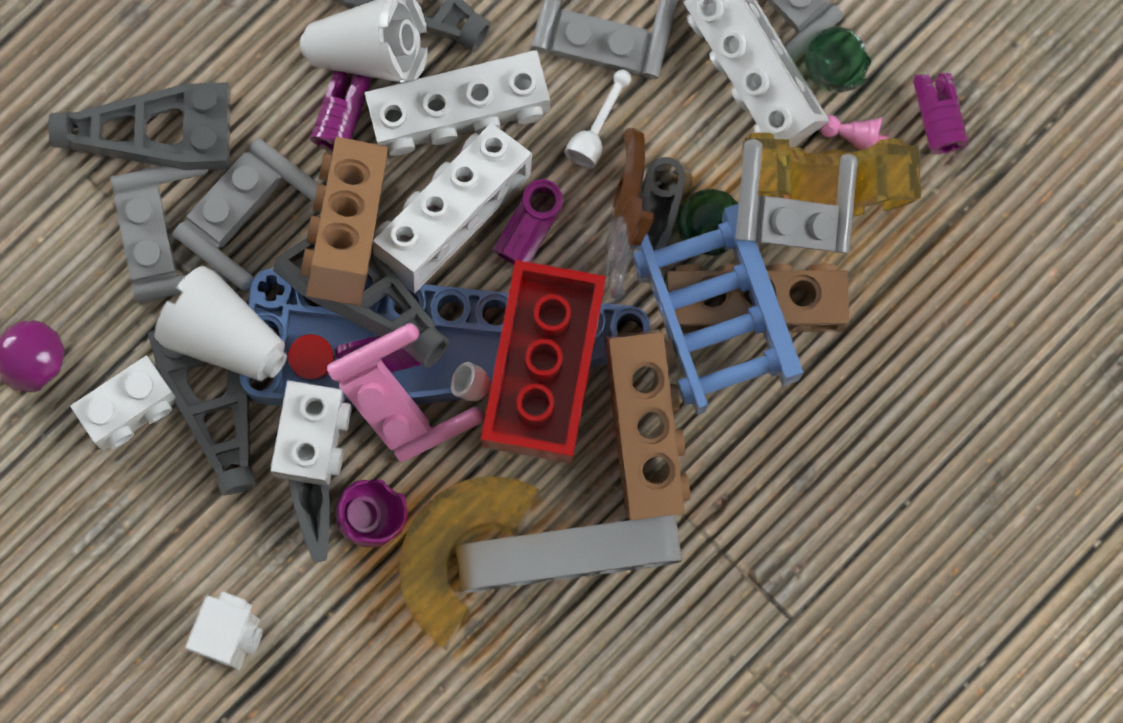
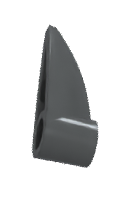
M670 157L659 158L649 166L643 188L642 210L654 214L647 233L653 251L668 246L682 197L690 191L693 184V175L690 168L685 163ZM671 167H675L676 169L673 173L679 175V180L677 184H670L669 189L665 190L666 183L661 182L662 173H669ZM637 272L638 281L650 284L648 277L640 279Z
M288 480L297 518L313 562L326 561L329 543V486Z

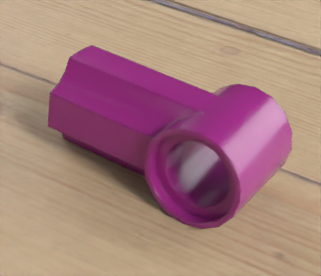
M540 179L531 182L525 188L523 199L493 248L494 253L513 265L515 260L532 261L553 223L557 221L563 210L562 193L554 182ZM539 193H547L554 198L555 205L550 211L540 213L531 207V199Z

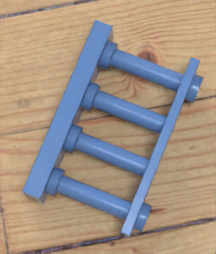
M739 204L724 209L723 223L718 224L717 230L654 251L646 234L641 245L637 247L638 251L632 253L640 279L648 277L669 339L672 340L673 350L683 375L682 379L677 380L681 397L685 406L693 404L696 415L705 413L707 409L706 394L768 373L772 377L778 375L782 386L799 381L804 373L757 243L735 239ZM724 247L725 250L733 249L738 265L733 266L732 272L668 293L659 268ZM739 289L741 292L748 290L753 307L748 309V314L683 335L674 310ZM755 331L756 334L763 333L769 348L763 351L764 356L698 378L689 352Z

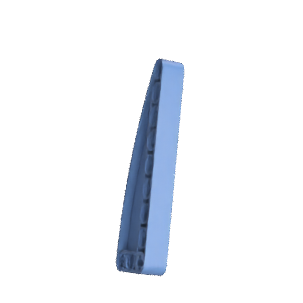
M265 269L259 272L253 279L248 306L269 327L279 330V337L285 343L283 352L287 354V359L280 372L274 377L269 388L260 391L255 390L251 387L252 378L239 374L240 383L249 398L254 402L275 406H283L287 381L340 389L338 380L334 381L329 374L325 378L313 382L302 380L296 376L288 361V352L292 343L303 335H319L331 345L336 361L338 359H336L335 349L338 345L378 335L323 306L313 307L306 303L307 298L277 275L273 269ZM366 278L364 291L373 285L369 278ZM424 284L415 294L408 289L436 325L435 329L449 339L447 350L433 366L429 368L418 366L392 373L416 405L462 400V398L453 395L451 380L456 369L464 362H471L482 367L487 372L492 383L503 324L490 325L484 320L483 316L492 307H500L506 311L509 293ZM272 285H278L283 295L276 294V301H269L264 293L265 290L271 292ZM385 296L370 308L372 312L390 321L400 316L394 310L396 303L388 296ZM449 302L458 303L464 309L463 314L454 321L444 320L439 315V311L444 304ZM602 303L590 369L607 363L604 336L619 334L617 327L620 323L633 321L640 326L642 331L650 330V320L643 310L629 305ZM345 395V403H350L351 408H356Z

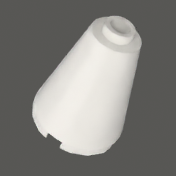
M374 0L310 23L301 36L300 48L303 56L314 67L401 83L414 81L424 71L428 47L420 48V33H427L426 22L421 7L416 0Z
M205 266L192 270L176 287L183 292L176 304L174 305L167 300L156 323L155 340L160 342L166 349L259 381L267 376L275 377L287 359V354L283 352L285 348L284 341L215 271Z

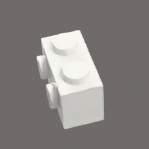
M146 355L70 405L93 442L105 451L108 448L115 449L129 441L134 436L133 432L147 422L152 424L164 418L171 412V406L176 404L174 401L176 397L159 373L157 367Z
M287 381L271 472L276 478L329 486L331 475L339 476L343 449L336 448L340 430L347 431L351 416V404L345 403L346 397L342 389Z
M222 591L219 599L206 595L185 648L200 656L240 671L246 654L254 655L263 634V629L258 628L260 619L251 613L253 606L248 604L246 600Z

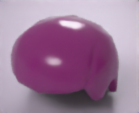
M25 320L7 329L0 337L1 381L15 391H40L45 384L60 373L65 348L59 334L46 323L36 320L29 322Z
M379 479L355 481L341 492L334 508L339 531L346 539L360 547H381L402 532L408 519L407 504L403 493L395 492L384 480Z

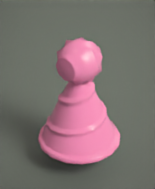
M828 114L826 116L830 122L818 129L823 137L830 139L839 134L841 138L846 139L855 148H858L867 155L868 159H872L876 143L887 146L889 137L879 135L882 117L841 124L837 116Z

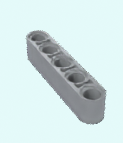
M673 515L478 541L455 547L462 593L609 574L682 562L676 516Z

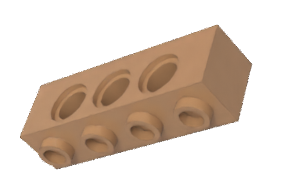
M335 137L333 153H323L319 179L326 180L327 185L317 184L313 211L321 212V217L311 216L306 242L315 244V249H305L300 276L309 277L306 296L357 306L361 305L388 152L387 146Z
M826 263L811 265L809 270L792 271L791 265L788 264L765 266L789 332L845 331L849 324L848 270H836V265ZM692 264L677 266L676 271H668L667 291L669 293L732 272L733 266L738 264L723 265L720 267V271H702V266ZM795 288L806 289L811 294L813 303L805 307L798 306L792 302L789 292ZM739 289L722 294L724 302L718 307H709L700 301L674 310L682 333H691L748 314V309L753 306L745 299L744 293L746 291L741 292Z
M658 329L604 336L625 515L630 520L683 514L685 513L683 501L690 500V486L687 474H680L678 456L685 455V443L682 429H675L673 411L680 410V401L676 383L669 384L667 366H674L672 340L664 339V333ZM643 366L651 367L654 372L652 386L643 391L636 390L632 384L634 372ZM646 412H656L660 419L657 431L651 435H641L637 428L639 418ZM653 457L663 458L665 463L663 474L655 480L645 479L643 475L645 462Z

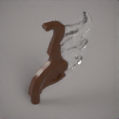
M628 128L623 134L626 147V162L612 206L614 210L609 222L605 252L608 253L606 275L611 276L610 293L612 299L621 300L625 294L623 284L628 265L636 247L641 245L648 233L654 216L653 213L642 210L640 193L645 168L644 133L639 132L636 128Z

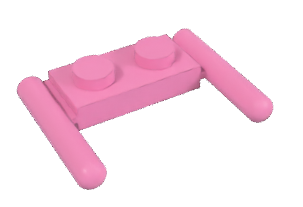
M411 323L327 365L331 378L334 381L338 380L343 393L390 450L394 449V453L400 462L417 456L481 424L484 420L481 409L472 407L432 428L430 427L428 418L380 360V358L418 339V329Z

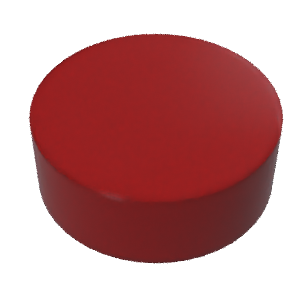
M315 334L299 337L292 343L288 352V361L292 371L296 376L305 381L313 382L325 378L329 374L327 365L335 361L334 352L329 342Z

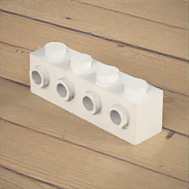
M686 0L683 2L690 13L687 16L690 26L698 36L705 37L712 49L709 55L713 64L721 73L728 75L734 85L732 89L733 97L745 111L749 110L757 123L754 126L755 133L766 147H771L772 150H789L830 122L756 0Z
M537 50L365 92L377 144L387 146L391 156L407 154L415 149V145L432 141L433 145H444L457 140L459 134L471 131L480 134L490 123L499 129L501 128L500 124L518 120L519 124L533 123L542 119L544 113L550 112V97Z
M492 123L480 134H472L464 143L461 153L451 163L448 161L443 163L435 172L432 182L422 192H414L405 202L402 212L392 222L389 220L385 221L377 229L373 236V255L387 264L404 286L415 294L531 176L532 153Z

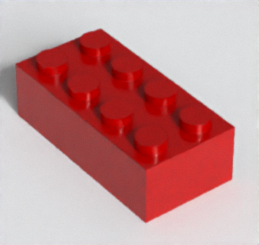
M515 260L481 435L483 448L572 464L606 276Z

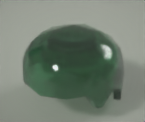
M833 26L813 36L807 46L804 62L809 79L821 90L838 94L854 90L867 81L865 77L872 59L866 52L863 40L852 29Z
M707 188L693 193L681 205L676 221L681 240L684 241L717 230L718 224L723 223L724 209L739 203L728 192ZM721 247L701 255L719 256L728 250Z

